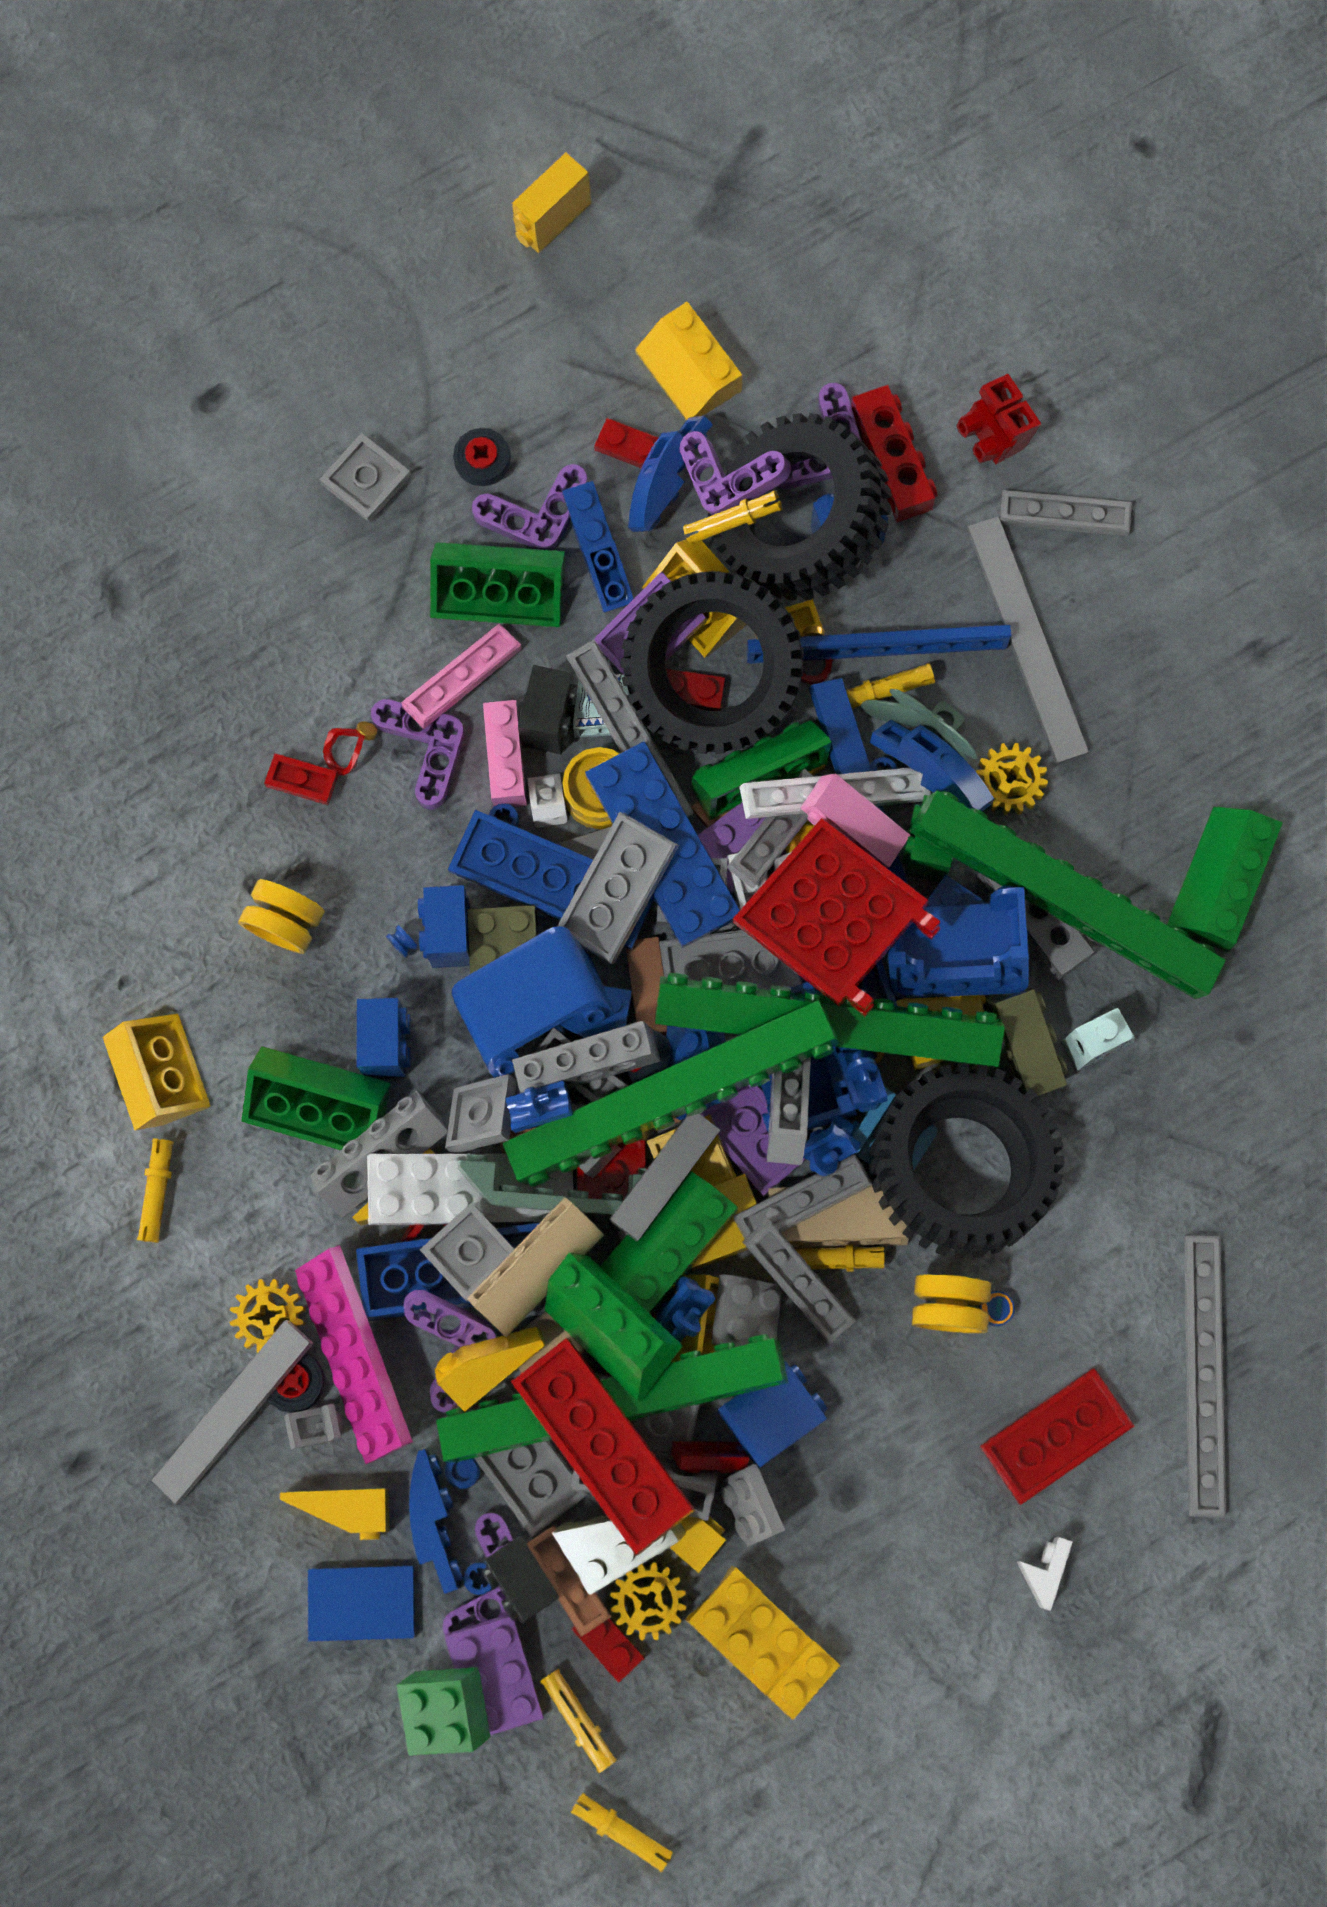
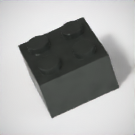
M533 665L518 723V731L523 747L561 754L562 746L569 744L572 726H569L570 714H574L578 685L574 684L571 672Z
M519 1536L484 1559L486 1568L482 1570V1573L493 1590L498 1587L501 1589L506 1598L501 1601V1604L512 1621L518 1618L522 1624L560 1598L522 1536Z

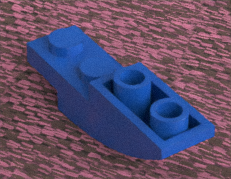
M705 416L688 418L679 431L661 433L651 448L639 473L632 495L628 528L632 532L650 531L655 528L661 520L660 515L664 509L678 498V491L685 481L677 473L686 467L680 452V443L685 435L693 431H698L707 437L706 433L713 424ZM699 443L694 445L695 449L698 448Z
M590 481L562 490L580 551L603 612L606 613L627 606L634 598L615 541L612 539L594 482Z
M890 720L872 732L870 743L881 749L884 753L905 763L911 769L923 774L920 785L934 793L938 790L940 792L947 791L952 793L959 799L960 803H964V806L969 809L975 808L983 811L993 804L994 797L976 771L948 743L924 726L919 725L910 731L895 721Z
M423 1449L418 1451L412 1473L409 1502L410 1526L419 1565L433 1561L443 1592L447 1594L461 1589L458 1581L463 1580V1574L457 1559L451 1561L447 1547L452 1546L446 1526L440 1527L438 1523L440 1520L451 1517L449 1509L453 1508L454 1505L448 1488L441 1489L437 1475L442 1474V1469L437 1455H430L429 1450Z

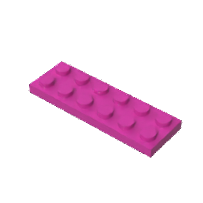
M341 1246L329 1248L297 1268L295 1272L298 1286L303 1292L309 1308L310 1319L315 1324L319 1335L322 1352L327 1357L331 1368L333 1382L342 1398L345 1415L354 1431L357 1448L362 1454L365 1464H369L401 1449L413 1441Z

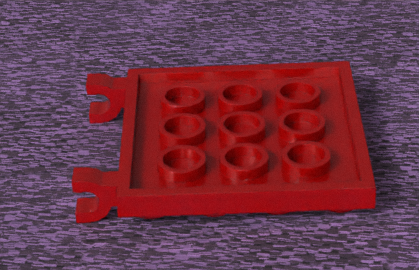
M822 818L733 918L735 925L840 1007L845 1000H848L864 1017L873 1009L874 1004L872 1002L874 999L857 987L912 923L916 924L918 929L932 940L940 931L939 925L941 921L924 910L928 905V900Z

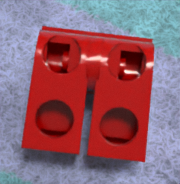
M1009 373L982 385L979 391L982 398L973 403L970 411L962 416L956 425L962 437L967 438L973 434L977 435L980 441L975 443L972 449L979 463L993 460L995 465L1004 461L1005 458H1009L1022 451L1041 425L1026 400L1021 402L1024 396ZM1006 388L1009 390L1012 398L1010 399L1007 396ZM1023 414L1026 416L1029 422L1028 425H1026V423L1024 422Z

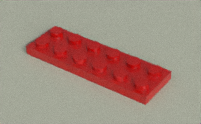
M565 1338L511 1381L635 1555H640L695 1511L570 1339Z

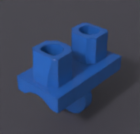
M858 1050L851 1053L842 1052L837 1054L854 1110L859 1109L860 1112L878 1109L880 1107L879 1103L888 1101L873 1051Z
M563 1080L536 1089L529 1087L524 1090V1093L506 1098L511 1118V1130L515 1133L573 1115L567 1083Z
M838 1117L831 1122L830 1128L826 1130L818 1129L811 1133L810 1139L806 1141L803 1158L810 1161L809 1167L811 1171L821 1176H829L836 1171L840 1161L859 1151L861 1143L852 1137L855 1129L853 1124L843 1117Z
M685 1276L681 1277L674 1285L676 1294L670 1301L661 1302L655 1309L657 1315L655 1320L678 1342H681L686 1335L694 1337L700 1332L701 1325L698 1320L715 1300L713 1292L701 1288L697 1281Z

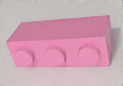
M516 700L483 703L493 806L505 803L513 807L527 806L522 744L518 731L519 711Z
M836 773L821 776L800 808L809 815L807 819L814 826L821 818L886 868L891 866L906 843L908 836L910 837L909 833Z

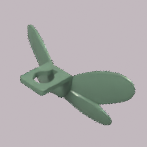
M890 689V693L899 703L866 700L861 704L862 710L875 719L885 722L893 720L905 726L922 725L948 743L966 761L965 755L977 759V754L973 747L957 732L964 723L965 717L943 700L930 711L906 693L897 689ZM945 713L949 715L953 720V725L951 727L947 725L945 720L937 714Z

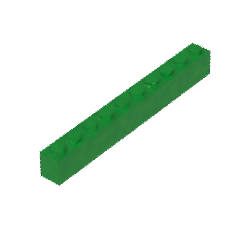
M937 790L929 795L909 831L1001 886L1024 887L1026 901L1195 1000L1210 994L1226 961L1216 954L1217 951L1213 947L1203 943H1196L1188 938L1189 935L1184 930L1174 926L1169 927L1159 921L1160 917L1149 910H1140L1131 904L1132 901L1128 897L1119 893H1111L1103 888V884L1096 878L1084 877L1074 871V866L1062 859L1055 860L1045 854V849L1033 842L1027 843L1016 837L1017 833L1013 829L1004 825L998 826L989 821L988 816L984 812L975 808L969 809L960 804L959 799L952 793Z
M668 973V977L660 976L655 1024L742 1035L819 1000L824 1006L840 1042L835 1047L999 1067L1005 1026L1001 1019H997V1015L994 1013L978 1011L976 1016L965 1015L962 1010L952 1007H943L941 1012L928 1010L929 1007L920 1003H908V1007L894 1006V1002L891 1000L874 999L872 1003L874 1004L873 1009L864 1017L848 1000H845L839 1007L820 991L806 990L805 994L791 993L792 989L784 986H771V990L758 989L755 983L739 981L734 986L723 984V980L713 977H703L702 981L688 980L689 976L680 973Z
M817 1000L574 1110L571 1116L543 1124L502 1144L517 1181L525 1185L529 1184L530 1187L538 1186L549 1180L548 1175L559 1170L562 1173L572 1171L581 1165L580 1161L590 1156L593 1159L600 1158L612 1152L611 1147L621 1142L627 1145L644 1137L642 1133L654 1127L656 1130L665 1129L675 1123L674 1118L685 1113L687 1116L699 1114L706 1110L705 1104L717 1099L719 1102L730 1100L738 1095L737 1090L750 1085L751 1088L761 1086L770 1080V1075L781 1070L783 1073L792 1072L802 1066L801 1061L812 1056L815 1059L823 1058L834 1052L833 1047L839 1045L840 1042L824 1006Z
M768 1334L748 1338L749 1344L735 1347L734 1342L714 1346L713 1353L701 1355L700 1351L681 1354L680 1361L672 1362L667 1366L642 1401H637L613 1377L600 1380L629 1421L789 1383L780 1341L775 1338L769 1339ZM519 1393L512 1395L513 1401L500 1404L498 1399L479 1403L480 1409L469 1412L466 1410L464 1412L461 1408L446 1411L445 1418L436 1419L443 1461L449 1463H457L552 1440V1438Z

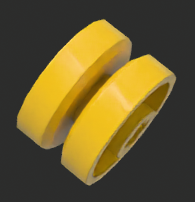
M602 747L586 749L573 757L564 771L562 785L566 809L574 820L585 827L601 830L613 825L585 776L586 771L617 756L619 753L613 749Z
M257 880L251 897L260 907L254 905L244 907L238 924L252 934L274 945L295 953L305 954L312 937L303 927H318L325 910L316 902L294 890L268 880Z
M916 1275L914 1295L922 1300L935 1302V1304L924 1303L914 1306L911 1326L955 1333L980 1334L988 1332L989 1314L982 1309L968 1307V1305H984L990 1301V1282L960 1275Z

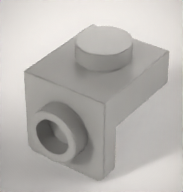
M327 1404L320 1408L284 1415L291 1450L332 1442L341 1436L342 1418L340 1413L335 1410L334 1404Z

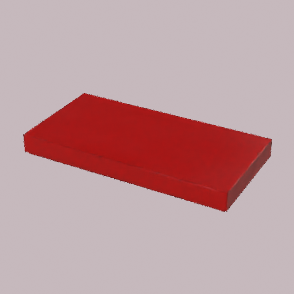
M1093 1368L979 1447L1017 1503L1022 1505L1135 1426L1098 1372Z

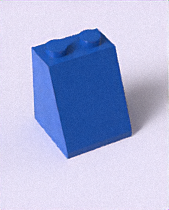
M786 1361L784 1362L789 1383L737 1395L718 1408L719 1415L753 1463L757 1464L758 1469L827 1419L824 1412L828 1408L816 1392L813 1395L808 1393L803 1386L807 1379L796 1364L790 1367Z

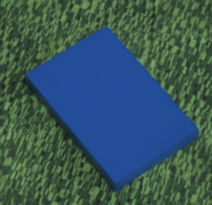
M414 1566L308 1569V1642L415 1638Z

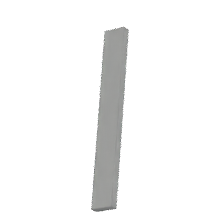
M999 516L968 526L967 532L1002 624L1010 625L1011 627L1009 642L1056 766L1087 756L1089 751Z
M1185 1236L1184 1274L1189 1516L1226 1517L1220 1236Z

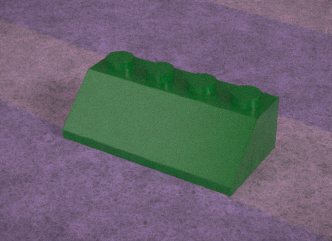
M436 542L430 558V618L560 627L565 551Z
M811 720L803 724L796 722L786 727L782 734L771 738V736L761 738L749 750L744 752L737 750L730 753L724 758L723 762L715 766L712 764L702 766L692 776L691 788L710 821L731 811L742 803L740 786L743 783L794 779L804 769L809 772L824 764L826 766L832 742Z
M1213 806L1167 926L1178 927L1187 932L1191 938L1229 952L1238 940L1283 822L1253 810Z
M261 1046L248 1068L241 1122L342 1150L349 1141L355 1140L369 1129L375 1120L384 1117L391 1083Z
M689 1171L640 1239L636 1241L627 1234L600 1267L651 1315L675 1287L674 1285L687 1273L738 1212V1207L710 1183Z
M569 1252L548 1280L545 1311L637 1401H642L683 1345L589 1256Z

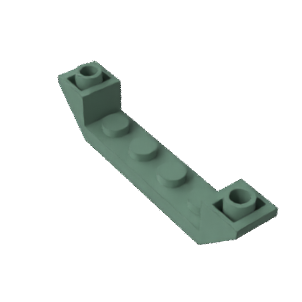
M467 1154L466 1160L458 1161V1170L489 1206L552 1211L565 1197L554 1196V1189L534 1188L533 1194L519 1193L520 1186L499 1185V1191H493L495 1163L487 1162L488 1156ZM638 1168V1174L629 1175L627 1195L646 1171L645 1168ZM568 1190V1196L565 1197L582 1213L613 1215L623 1199V1195L602 1193V1199L588 1198L589 1192Z

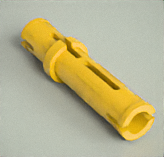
M773 490L750 501L746 498L740 501V505L683 526L685 535L698 531V533L690 535L686 539L690 545H694L699 541L745 523L752 525L756 523L758 518L782 511L781 501L767 505V503L779 498L776 490Z
M926 663L917 668L899 672L870 682L868 679L862 681V685L847 689L846 692L851 708L861 706L866 700H882L893 696L890 693V689L907 692L915 688L934 684L935 679L930 663Z
M152 1138L149 1168H145L144 1176H147L137 1237L138 1241L159 1243L167 1181L172 1178V1172L169 1171L174 1141Z
M846 1244V1247L795 1249L812 1270L846 1269V1272H853V1269L862 1268L884 1269V1246L861 1248L853 1247V1244Z
M557 1669L540 1682L544 1685L559 1712L576 1736V1745L583 1747L599 1774L615 1763L617 1759L616 1757L614 1758L599 1734L602 1731L599 1725L594 1726L578 1698L560 1673L561 1671ZM559 1691L563 1693L564 1697L566 1698L571 1708L577 1715V1718L574 1717L571 1710L569 1709L564 1699L560 1695ZM580 1723L584 1726V1728H585V1730L587 1731L588 1735L590 1736V1738L592 1739V1741L594 1742V1744H595L596 1747L598 1748V1751H596L595 1748L593 1747V1745H592V1743L590 1742L589 1738L587 1737V1735L585 1734V1732H584L583 1729L581 1728Z
M581 1793L576 1802L586 1807L588 1811L576 1803L570 1812L571 1814H575L597 1829L596 1833L600 1836L607 1835L658 1869L659 1872L664 1870L668 1863L655 1854L668 1861L673 1855V1851L668 1850L616 1816L617 1811L610 1808L607 1810L586 1796L585 1793Z

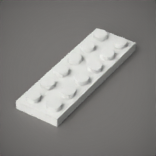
M369 1154L367 1156L368 1225L448 1224L471 1202L491 1224L540 1223L551 1211L489 1206L458 1170V1161L466 1160L467 1154ZM476 1154L488 1156L487 1162L495 1163L493 1191H499V1185L520 1186L519 1193L533 1194L534 1188L554 1189V1196L567 1197L568 1190H573V1170L565 1173L559 1170L548 1175L549 1180L547 1182L530 1187L529 1184L525 1185L517 1181L507 1154Z

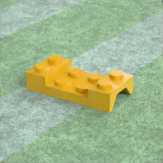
M734 1566L728 1569L721 1583L703 1604L685 1618L695 1630L792 1720L796 1718L840 1666Z

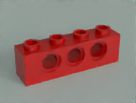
M885 385L853 396L851 408L863 443L879 459L883 465L880 468L887 474L889 481L885 482V484L891 489V498H887V501L891 505V511L896 523L932 511L935 498L938 496L937 489L932 479L927 480L923 470L926 468L924 457L920 450L915 451L912 443L914 440L913 431L909 422H903L900 414L902 412V405L898 395H892L889 385ZM879 421H887L891 424V426L888 428H881L876 423ZM890 449H898L903 454L901 456L895 457L890 455L887 451H889ZM902 477H909L913 479L915 483L912 485H904L899 481V479Z

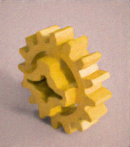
M1002 743L999 753L991 748L987 754L989 760L981 758L979 766L982 769L976 770V773L994 797L991 807L993 812L1000 806L1003 807V813L1006 816L1011 808H1014L1015 812L1021 815L1024 805L1032 810L1035 806L1034 799L1041 801L1044 793L1040 789L1046 788L1048 780L1040 777L1046 774L1047 768L1037 766L1040 763L1041 756L1031 758L1029 756L1031 753L1030 747L1021 752L1019 751L1018 743L1014 744L1012 750H1008L1005 743ZM1004 760H1015V761L1008 762V763H1003V762H1002V761H1004ZM1026 767L1030 770L1032 774L1033 782H1031L1032 779L1029 778L1026 774ZM1010 775H1014L1017 777L1016 780L1011 784L1006 782ZM989 776H991V780H993L996 783V792L991 786ZM1015 795H1019V796H1020V798H1016V799H1009V798H1008V797L1015 796Z
M258 1279L257 1289L247 1284L245 1288L248 1294L245 1297L239 1294L235 1296L240 1302L239 1307H230V1311L237 1314V1319L230 1321V1326L240 1328L234 1335L235 1338L240 1340L246 1337L247 1340L244 1347L247 1349H251L257 1344V1353L285 1320H289L296 1327L305 1326L306 1322L298 1318V1314L304 1313L306 1308L296 1306L295 1304L301 1299V1296L298 1293L290 1296L289 1293L292 1287L287 1283L279 1289V1281L277 1279H272L270 1286H267L263 1279ZM271 1294L281 1296L288 1305L277 1306L274 1304ZM256 1299L257 1303L252 1311L246 1313L251 1302ZM267 1308L273 1313H279L275 1317L270 1318L269 1325L262 1320H257L261 1316L266 1315ZM248 1328H260L264 1339L255 1337Z
M653 1562L650 1570H645L642 1563L638 1566L637 1573L634 1574L632 1571L626 1573L628 1577L626 1581L616 1579L615 1583L621 1589L620 1592H612L610 1597L617 1599L618 1605L610 1609L611 1612H620L621 1617L616 1622L617 1625L624 1624L625 1622L629 1625L626 1632L627 1635H631L634 1630L640 1631V1640H644L647 1632H651L654 1640H658L659 1630L663 1629L667 1634L672 1633L669 1625L671 1621L678 1624L681 1623L682 1620L676 1615L677 1610H686V1605L679 1603L678 1598L686 1595V1591L676 1590L675 1586L680 1582V1578L677 1577L670 1580L668 1578L670 1568L667 1567L660 1573L657 1572V1563ZM642 1577H655L651 1586L640 1588L633 1584L635 1580ZM665 1585H667L672 1595V1608L663 1602L661 1592ZM634 1591L644 1595H648L650 1591L656 1594L654 1601L658 1603V1606L663 1611L652 1607L644 1611L641 1608L643 1602L639 1599V1596L634 1594ZM625 1594L632 1598L634 1602L635 1612L632 1617L628 1615L625 1608ZM658 1615L664 1619L656 1625H641L648 1616Z

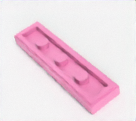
M499 623L402 701V708L425 729L521 651V644Z

